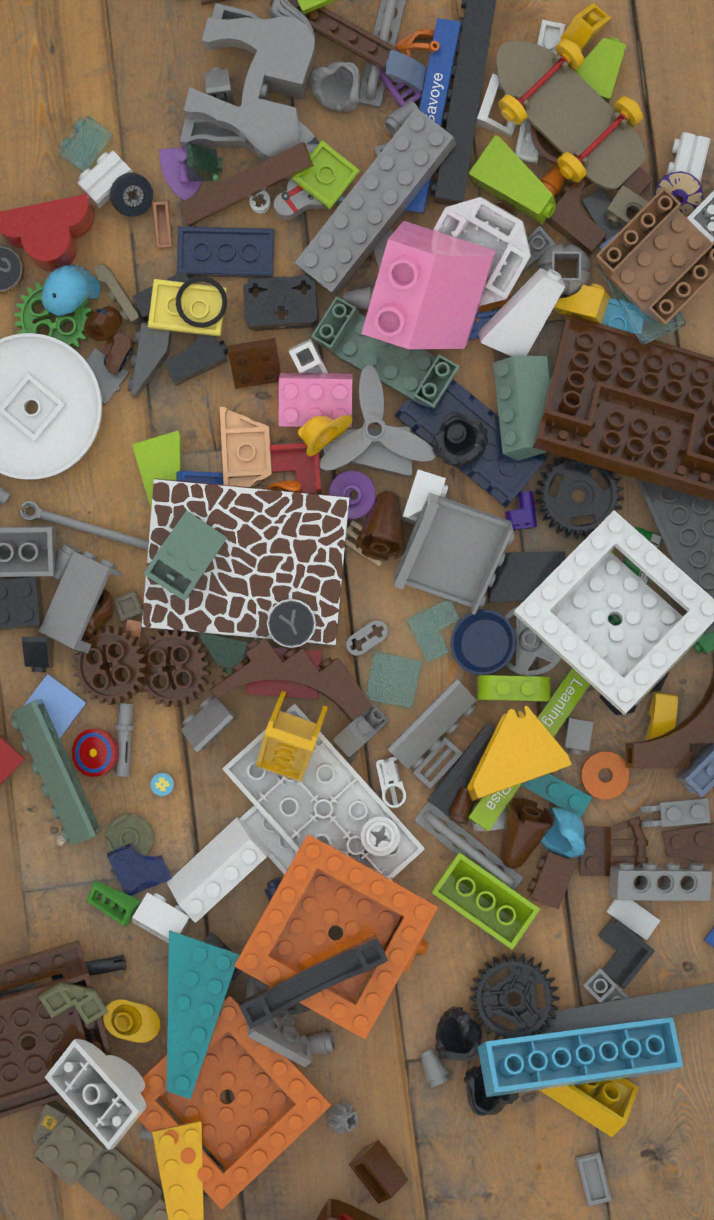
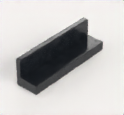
M488 723L483 726L427 799L449 817L450 814L448 812L460 791V787L467 788L495 731V728Z

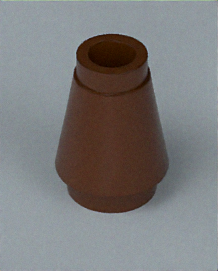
M460 787V791L448 812L450 814L449 820L468 825L470 820L468 816L473 810V801L468 789Z

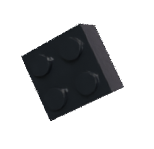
M26 577L0 580V631L41 627L44 615L40 578Z

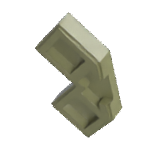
M59 982L38 995L51 1018L74 1005L87 1026L108 1013L98 993L92 988Z

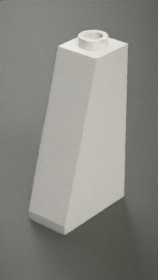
M540 268L480 329L478 333L480 342L509 356H527L565 288L562 276L552 269L546 271Z

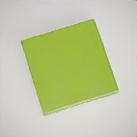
M322 140L310 154L314 166L294 175L292 180L330 210L357 177L360 170Z

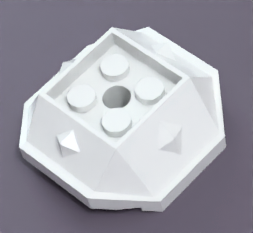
M482 197L445 207L433 229L434 231L497 250L480 306L507 299L531 257L524 222Z

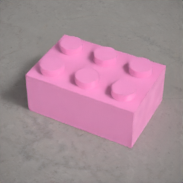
M280 373L279 426L302 427L309 419L316 416H327L332 420L345 415H351L352 417L353 374Z

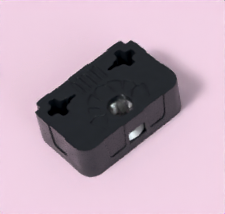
M309 275L248 279L247 284L243 285L245 320L250 330L311 328L317 324L316 282L311 280ZM303 285L308 289L307 294H302L301 292ZM255 288L259 289L258 297L253 296ZM281 310L288 314L284 316L283 320H279V317L275 316Z

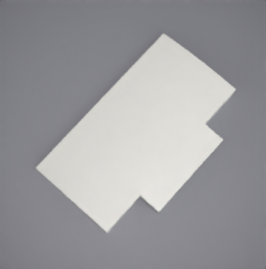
M293 704L285 712L310 721L296 704ZM266 730L222 768L254 804L240 820L271 852L268 857L284 875L307 834L338 848L391 879L425 850L321 732H319L314 752L310 757L302 782L255 766ZM378 816L391 819L397 825L400 832L398 846L392 853L385 856H376L369 853L361 842L363 826L368 820ZM383 826V828L379 832H370L373 834V836L376 837L375 846H377L381 840L390 841V839H388L387 836L384 835L385 826Z

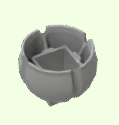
M556 244L548 248L541 255L537 269L541 268L546 271L549 269L554 270L555 259H576V278H562L565 288L560 297H570L576 294L582 285H588L591 279V273L588 271L591 269V262L586 253L573 244H568L566 247L562 244Z

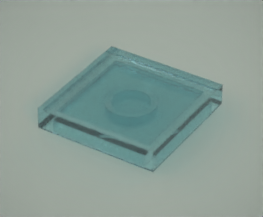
M375 651L365 696L370 700L412 709L422 661Z

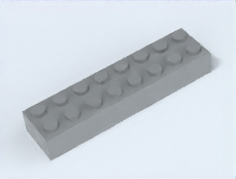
M415 108L295 261V264L334 296H337L456 146L455 138L423 112Z

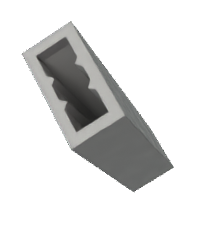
M397 427L410 432V427ZM381 428L368 429V433L372 436H378L382 432ZM347 429L340 437L326 445L320 452H324L325 455L335 443L358 429ZM372 443L359 457L348 463L405 478H412V460L392 453L380 443Z

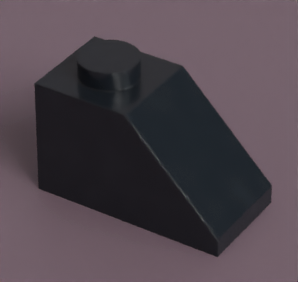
M22 637L25 667H32V672H46V668H53L54 639L47 637Z

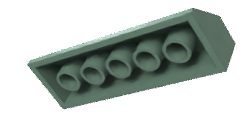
M34 700L12 711L14 716L11 718L13 726L22 733L24 738L21 740L26 753H31L34 760L31 762L32 768L36 775H41L44 782L41 784L45 796L47 798L50 797L54 806H51L55 818L57 820L60 819L64 828L61 831L66 842L70 841L73 846L97 836L102 830L62 741L59 739L43 700Z

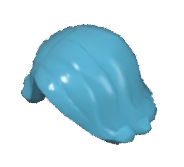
M550 808L555 821L542 839L541 844L553 854L566 857V859L577 858L583 855L585 850V828L582 819L567 809Z

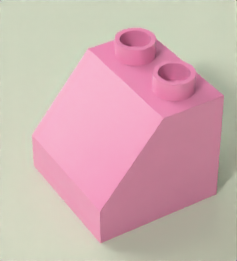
M403 221L387 241L361 334L406 349H465L497 250Z

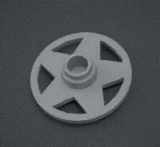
M517 607L504 616L508 621L514 616L513 613ZM516 617L517 629L514 630L516 634V667L511 662L506 666L515 673L524 676H539L551 671L560 663L562 658ZM537 657L551 662L541 669L529 671Z

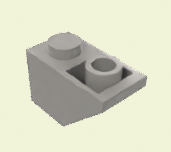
M372 703L371 708L354 719L332 740L350 757L376 734L389 719Z

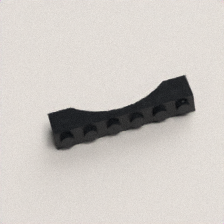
M375 934L240 1001L239 1007L249 1028L252 1029L328 987L365 973L387 962L388 958Z

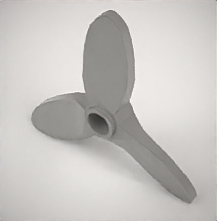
M366 365L361 372L359 384L360 407L365 423L362 428L335 443L322 457L320 468L324 471L338 469L359 457L372 443H380L392 453L409 460L424 463L434 460L435 454L427 442L404 429L385 424L383 421L384 395L380 377L373 366ZM371 425H378L382 432L378 436H372L368 433V428Z

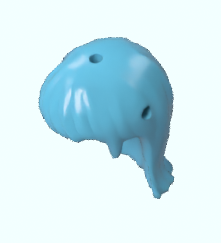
M77 264L62 266L51 272L46 279L41 296L42 304L45 309L57 316L72 313L87 298H99L100 281L96 280L95 276H90L88 270H84L82 266L79 267Z

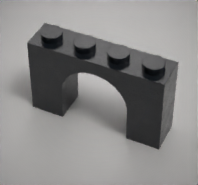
M185 271L166 280L185 283L192 279L193 276L187 277ZM153 286L133 295V299L145 322L149 321ZM198 334L195 343L190 348L164 360V363L175 386H178L228 362L225 356L228 354V349L224 341L219 342L216 336Z

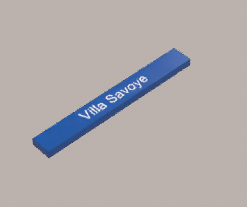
M437 18L433 41H437L440 47L435 53H430L419 110L442 127L461 22ZM432 176L404 211L425 214Z

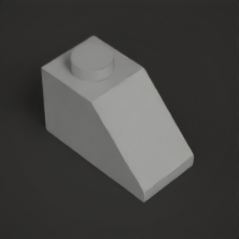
M218 67L205 72L207 94L234 105L228 69L224 70Z

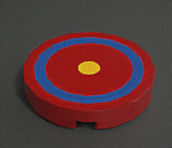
M100 728L87 729L81 732L74 740L72 760L82 774L89 777L104 776L116 766L119 757L118 744L108 731Z

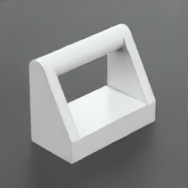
M492 74L477 117L476 126L512 137L516 124L507 121L506 126H503L489 118L498 89L502 90L498 76Z

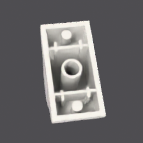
M74 1039L45 1076L46 1080L108 1150L116 1147L146 1109V1102L141 1095L145 1088V1082L139 1072L123 1059L113 1055H105L99 1048L85 1040Z

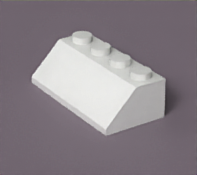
M237 817L177 872L167 884L178 905L196 923L271 852Z

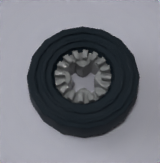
M125 173L113 182L110 189V200L113 207L120 214L136 217L145 213L151 206L153 189L150 182L144 176L137 173ZM133 191L136 194L134 199L129 198L127 192Z

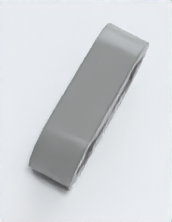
M382 621L370 622L348 638L346 642L348 652L354 656L364 654L386 638L388 634L387 626ZM373 625H376V627L382 626L384 629L381 632L382 637L380 638L374 636L369 639L367 635L373 631ZM364 637L367 641L361 645V651L350 648L353 645L352 640L354 638L357 641Z

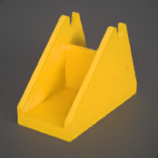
M281 691L267 725L255 766L302 782L310 757L314 752L315 743L328 707L323 705L317 724L280 711L286 695L285 691Z
M528 706L524 707L525 715L518 711L519 717H517L515 710L510 709L507 714L501 716L467 786L472 801L572 765L567 753Z

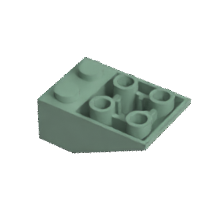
M186 510L143 574L185 601L228 537Z

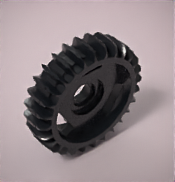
M562 457V462H560L557 458H554V467L550 464L546 465L549 473H540L544 481L538 480L536 482L538 486L542 487V489L534 491L535 494L541 495V498L535 500V504H542V507L537 512H545L546 515L542 518V521L548 519L551 521L548 525L549 529L554 525L557 526L556 534L564 530V538H568L570 533H573L574 540L578 539L579 534H582L585 540L588 537V532L592 533L613 511L622 510L623 508L617 504V502L624 500L623 496H618V493L623 491L624 487H617L616 484L622 479L613 478L616 472L566 457ZM592 469L604 478L608 489L605 491L601 489L589 474ZM559 474L564 477L556 497L553 498L548 496L555 475ZM576 489H580L585 493V500L581 503H577L572 499V492ZM594 515L595 523L575 526L571 524V518Z
M512 952L511 959H508L506 954L503 953L502 961H499L496 956L493 957L494 965L492 966L489 962H485L487 971L479 969L478 973L482 977L473 978V981L478 986L470 987L471 991L476 992V995L469 997V1000L476 1001V1004L471 1006L470 1010H478V1013L473 1017L474 1020L481 1018L483 1021L479 1027L482 1028L487 1025L489 1027L486 1032L487 1035L494 1031L496 1033L494 1040H497L501 1035L504 1036V1039H509V1037L517 1038L536 1035V1031L544 1034L542 1026L551 1027L547 1019H556V1015L551 1013V1011L559 1010V1006L553 1004V1001L560 1000V996L553 995V992L557 991L559 987L551 986L550 983L555 980V977L547 978L546 975L550 969L542 971L540 969L543 964L542 961L534 965L533 956L529 961H526L525 953H522L520 959H516L515 952ZM508 967L511 974L492 987L488 979L503 968ZM535 984H543L546 1008L537 1009ZM510 992L520 994L521 1003L519 1005L512 1006L508 1003L507 995ZM496 1013L517 1023L515 1029L511 1030L493 1021V1014Z

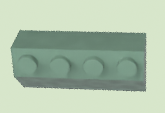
M512 356L494 362L493 369L503 454L519 461L546 453V451L533 448L551 377L549 357Z

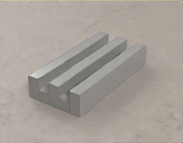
M446 737L412 772L430 789L463 754ZM445 744L449 747L422 775L420 771ZM453 750L456 754L429 782L427 780L429 775Z

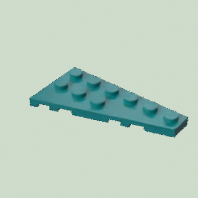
M169 930L167 1091L191 1099L236 968L234 964L240 954Z

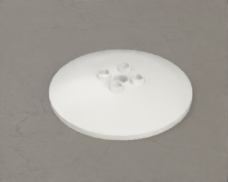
M34 333L16 334L0 339V473L9 477L27 480L43 479L62 473L76 464L87 453L99 431L102 419V396L98 380L87 361L71 346L56 338ZM34 400L38 404V410L35 414H29L26 410V405L29 401Z

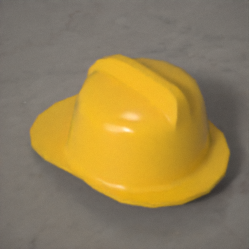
M351 415L341 416L336 420H332L327 416H316L309 419L298 430L299 437L308 446L306 454L309 457L314 456L326 445L340 437L352 424L353 419Z
M121 999L112 1001L106 1006L108 1013L103 1015V1023L113 1037L136 1043H146L158 1035L160 1019L152 1008Z

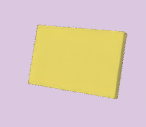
M154 279L148 328L221 337L223 317L216 324L204 328L191 326L180 317L176 308V296L184 282ZM191 284L185 289L181 297V308L184 314L195 322L204 323L214 319L222 307V297L215 286Z

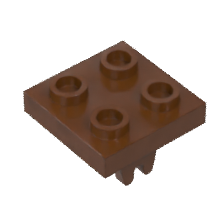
M275 338L227 346L235 389L279 382L281 368Z

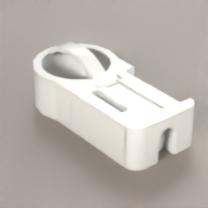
M396 757L376 762L382 790V800L390 808H399L406 800L402 781L398 782L400 781L397 763L394 764L397 761ZM395 787L399 788L403 793L400 804L397 801ZM389 788L393 805L389 804L385 798L386 791Z

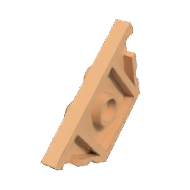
M220 407L224 485L253 487L272 476L269 426L230 411L225 407Z

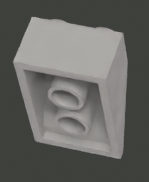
M209 696L200 705L202 710L196 716L192 713L182 722L184 727L181 731L196 752L203 751L237 718L236 714L219 697L212 698Z

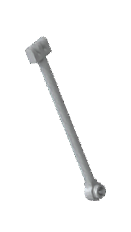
M26 501L21 505L25 509L30 507L35 509V513L32 516H29L27 511L20 510L21 516L28 521H34L38 518L148 550V540L40 509L32 501Z

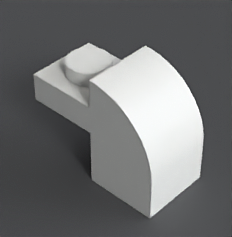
M308 339L289 349V353L299 373H328L312 339Z

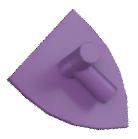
M207 146L192 147L190 149H159L162 173L167 184L183 200L194 196L202 185L207 172Z

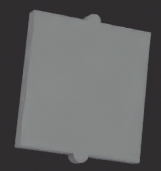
M95 348L86 361L98 380L102 402L107 405L115 392L120 391V385L126 379L129 372L123 368L118 375L109 373L103 364L105 355Z

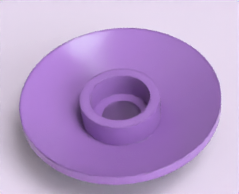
M346 471L339 474L332 481L329 488V495L349 496L347 519H358L365 516L376 499L373 482L367 475L358 471ZM353 491L358 493V497L355 500L351 497Z

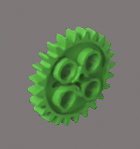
M35 282L36 290L33 291L28 287L27 290L30 295L28 297L21 295L20 297L24 303L16 304L21 312L14 313V316L21 320L14 323L17 328H22L18 334H39L41 328L49 327L50 333L48 336L56 338L71 347L74 345L80 349L81 346L78 341L80 339L87 341V338L83 335L86 332L84 325L88 318L87 315L93 312L91 308H85L90 304L89 300L86 299L74 311V316L61 315L55 319L56 322L52 323L50 319L53 313L47 309L40 314L34 312L35 306L42 304L43 286L41 287L38 282ZM36 319L43 320L37 322L36 324L33 323V321ZM65 323H73L74 327L71 332L65 333L62 331Z

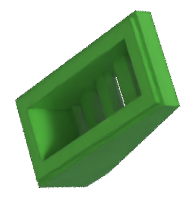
M98 881L93 883L87 898V902L124 927L132 922V917L141 904L136 898ZM100 893L103 894L101 899L98 898Z

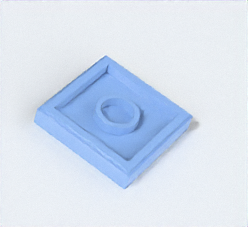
M47 674L24 705L34 700L42 699L59 739H61L87 702Z

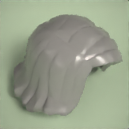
M336 61L327 67L320 66L311 72L310 88L314 97L321 105L326 106L329 110H335L336 112L344 111L345 113L357 108V104L360 102L358 95L361 76L356 64Z

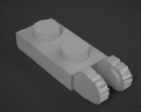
M708 798L658 802L656 805L640 806L641 812L651 813L652 811H659L660 814L659 820L649 819L642 821V827H670L711 822Z

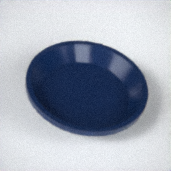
M477 610L475 615L472 612L468 613L457 623L451 636V651L454 659L464 670L475 675H491L502 670L510 662L516 649V634L513 626L503 615L492 610Z

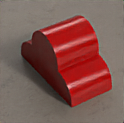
M83 194L0 211V234L10 245L25 249L39 268L53 272L62 266H69L74 261L77 253L76 239L88 233L93 226L95 219L94 207L88 195Z

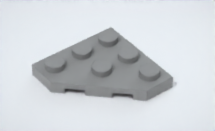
M251 976L246 980V998L270 986ZM288 1010L252 1029L248 1026V1037L267 1046L303 1067L311 1063L310 1042L305 1035L300 1036L293 1026L296 1022Z

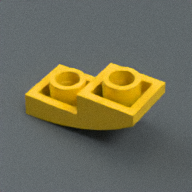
M654 692L648 712L651 720L645 740L661 736L675 728L678 709V696L676 694Z

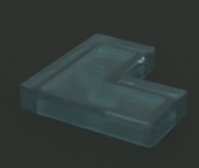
M447 599L406 619L427 663L449 653L439 630L460 620L451 600Z

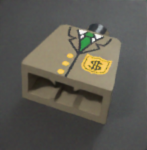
M52 1101L45 1104L32 1141L41 1146L68 1114L83 1128L86 1129L87 1125L75 1112ZM35 1156V1158L39 1162L43 1163L38 1157Z

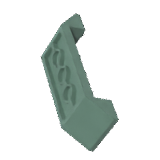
M336 296L311 338L334 356L360 371L366 365L373 366L378 372L381 383L418 404L435 409L460 366L441 355L435 357L423 349H406L361 334L366 317L361 315L355 306Z

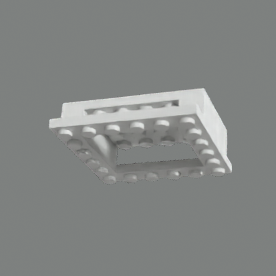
M613 511L517 607L513 614L625 715L645 697L714 622V599L616 511ZM614 546L680 604L687 613L684 616L679 614L612 554ZM612 614L619 616L621 624L617 626L610 624L608 616Z

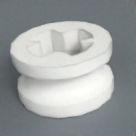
M266 191L249 197L250 207L255 213L262 214L269 210L271 200ZM259 196H262L266 204L264 206L261 204V207H257L254 199L257 198L259 200Z

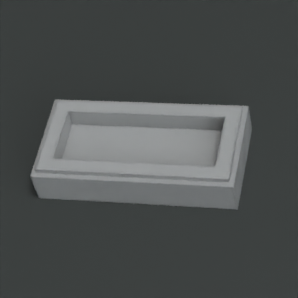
M596 1151L576 1156L588 1207L612 1201L600 1152Z

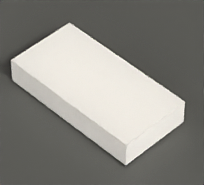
M614 899L606 912L646 941L660 922L658 918L633 900Z

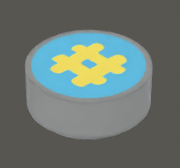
M160 772L152 777L150 788L155 795L164 797L173 792L175 780L169 773Z

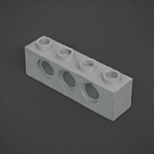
M619 863V867H610L609 896L616 900L711 901L712 871L705 869L703 864L690 863L689 867H680V864L666 863V867H657L655 863H642V867H634L632 863ZM641 876L640 884L634 886L635 878ZM664 876L663 884L658 887V879ZM687 876L686 884L681 887L682 878Z

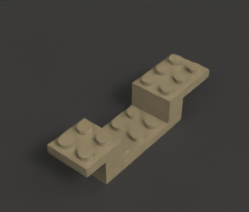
M69 1114L35 1151L34 1155L70 1187L77 1181L120 1220H168L163 1188L117 1147L108 1150L89 1127L87 1129L83 1128Z

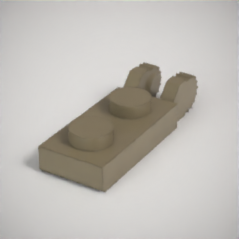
M104 264L97 265L96 269H94L95 275L100 282L108 285L109 289L106 291L114 303L118 301L122 309L119 311L126 322L131 321L136 326L143 322V317L115 274L111 272L112 270Z

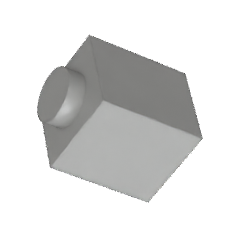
M567 718L562 747H567L568 753L582 755L583 750L589 751L594 722Z

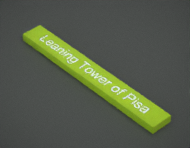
M573 668L569 670L551 696L550 701L547 702L537 717L553 738L590 686V683ZM521 784L482 797L468 818L489 832Z

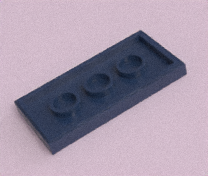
M178 226L177 274L185 271L187 276L272 278L274 271L275 230L265 228Z

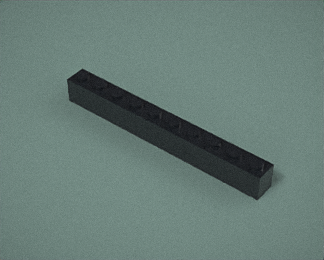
M462 0L461 9L466 10L464 18L459 17L461 22L460 32L462 34L456 50V55L458 56L457 64L453 65L451 79H454L453 88L449 87L446 101L450 102L449 111H444L442 125H446V131L455 138L457 144L435 171L439 172L438 180L432 181L430 195H435L434 203L451 206L464 200L496 0Z

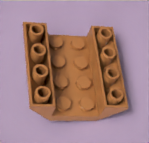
M665 187L595 256L607 278L642 313L664 326L714 276V241L711 243L678 210L681 203Z

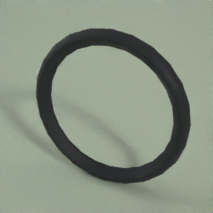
M208 277L192 278L186 281L177 293V312L184 322L191 326L199 328L212 326L225 314L227 308L226 293L223 287L214 279ZM196 282H207L214 285L222 297V307L219 314L214 319L204 323L192 321L184 314L181 308L183 292L189 285Z

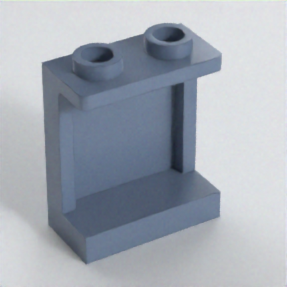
M708 743L692 759L690 768H683L675 776L690 793L696 792L700 797H703L714 786V743Z

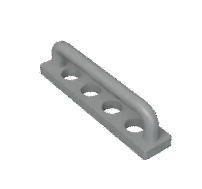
M381 0L373 35L391 45L396 44L406 0ZM396 10L397 17L393 19L394 12ZM389 33L392 35L390 41H388ZM366 62L358 95L360 98L358 104L380 108L385 85L381 81L380 86L377 87L381 69L369 62Z
M428 802L415 817V821L452 852L456 855L460 852L471 861L473 859L477 862V865L511 889L515 890L523 880L520 874L506 867L499 857L457 823L449 820V817L432 803ZM439 819L445 820L447 822V825ZM458 834L463 835L466 838V841ZM478 850H482L485 856L482 855ZM496 865L502 866L504 872H503L500 868H498Z

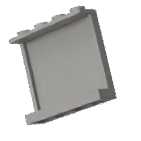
M429 492L393 575L394 587L403 590L404 586L408 585L469 606L471 607L472 614L475 615L478 608H482L485 603L487 588L492 587L495 581L496 574L494 572L497 566H501L504 561L506 546L511 545L514 539L515 531H513L511 521Z

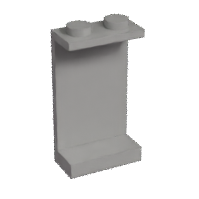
M73 551L39 632L72 649L88 653L92 644L82 640V636L109 574L121 577L123 573L114 569L116 564L105 559H102L101 562L97 561L98 556L88 551H84L83 554Z

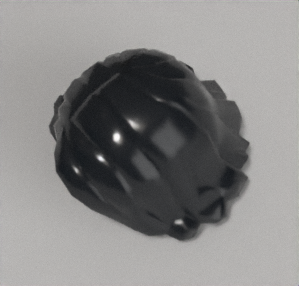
M451 412L445 417L439 433L434 436L432 444L435 447L433 452L437 457L443 459V463L457 468L462 467L464 464L470 466L473 461L477 462L480 455L484 453L485 446L488 445V431L483 427L481 421H476L474 418L459 412Z
M450 1007L443 1013L437 1024L435 1036L436 1050L440 1053L442 1059L460 1061L475 1059L479 1054L478 1046L481 1045L482 1030L479 1024L471 1019L469 1014L463 1011L462 1007Z
M481 1065L479 1067L474 1066L465 1073L464 1082L467 1083L468 1104L472 1112L477 1116L496 1115L507 1104H513L519 1097V1093L486 1097Z

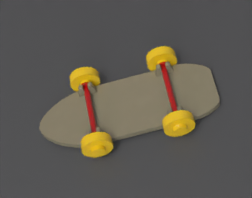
M562 39L555 46L557 55L540 45L529 42L509 41L502 44L496 54L497 76L505 94L498 102L502 116L507 121L513 122L516 125H520L527 119L562 154L557 159V163L560 167V172L565 178L578 183L586 177L601 188L607 190L618 189L646 159L644 145L637 132L633 129L643 120V114L638 103L633 99L622 96L614 103L613 109L574 71L584 63V57L580 47L568 39Z

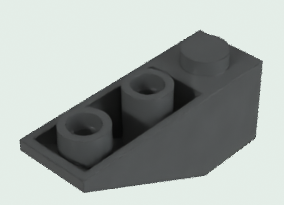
M141 323V329L136 330L135 344H138L137 354L133 353L131 367L135 368L134 376L130 377L128 381V391L131 392L133 399H137L162 366L164 360L169 356L172 331L150 329L148 324Z

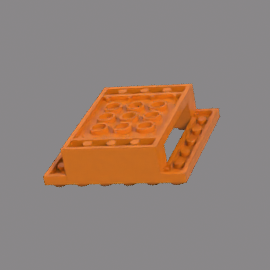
M307 834L234 967L268 986H272L375 934L382 948H384L401 916H404L384 951L388 961L375 967L356 1003L355 999L371 970L339 982L299 1002L361 1038L366 1039L436 913L438 906L338 848ZM332 926H339L343 930V934L339 939L329 937L328 931Z
M229 995L224 1000L192 1098L188 1099L167 1091L166 1052L142 1074L145 1088L141 1095L146 1102V1109L139 1116L138 1120L151 1134L152 1131L180 1125L157 1100L158 1097L166 1103L184 1124L201 1120L202 1144L224 1166V1172L202 1149V1168L198 1171V1178L203 1182V1190L222 1210L331 1106V1103L289 1058L248 1037V1026L238 1002ZM226 1089L234 1093V1099L228 1103L222 1101L220 1097L221 1092ZM175 1130L165 1132L164 1135H171L174 1138V1144L178 1142L179 1135ZM186 1148L181 1152V1160L184 1163L190 1164L195 1160L196 1154L193 1149Z

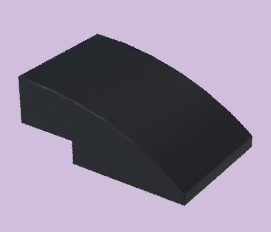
M565 551L505 553L502 565L497 566L494 572L496 574L495 581L492 587H488V602H523L566 559Z

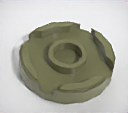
M124 814L115 818L109 824L105 843L108 851L116 859L124 862H136L143 859L151 851L154 844V832L151 824L144 817L137 814Z

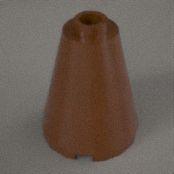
M384 491L377 495L357 537L356 548L360 547L364 556L388 561L390 556H395V559H398L403 555L405 545L401 500L392 491Z
M515 798L512 803L509 802L507 805L500 859L506 867L511 869L523 866L555 821L554 815L547 808H544L542 811L537 808L538 803L532 800Z

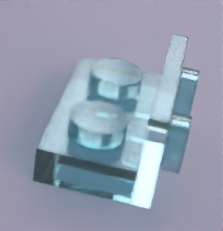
M91 116L80 117L72 127L75 131L69 138L65 137L58 147L60 151L57 155L65 158L82 173L89 169L113 135Z

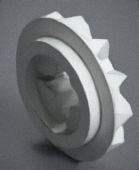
M374 817L368 820L362 828L361 842L364 848L373 855H388L399 844V829L389 818ZM383 826H385L384 835L387 836V838L390 839V841L381 840L380 843H378V845L375 846L376 837L373 836V834L370 832H379L383 828Z

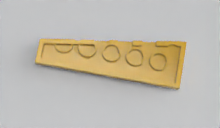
M201 1120L181 1124L177 1127L152 1131L168 1220H204L203 1182L198 1178V1171L202 1168ZM175 1130L179 1135L178 1142L174 1144V1138L171 1135H164L165 1132ZM186 1148L193 1149L196 1154L195 1160L190 1164H186L181 1160V1152Z

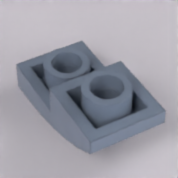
M390 50L389 59H387L385 65L386 75L396 83H405L414 91L423 92L427 67L403 53Z

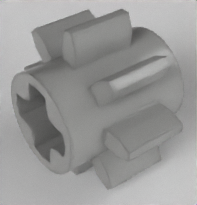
M343 1102L342 1105L336 1103L330 1109L328 1125L334 1127L333 1132L343 1135L344 1131L350 1133L355 1129L358 1123V1112L352 1109L353 1105Z

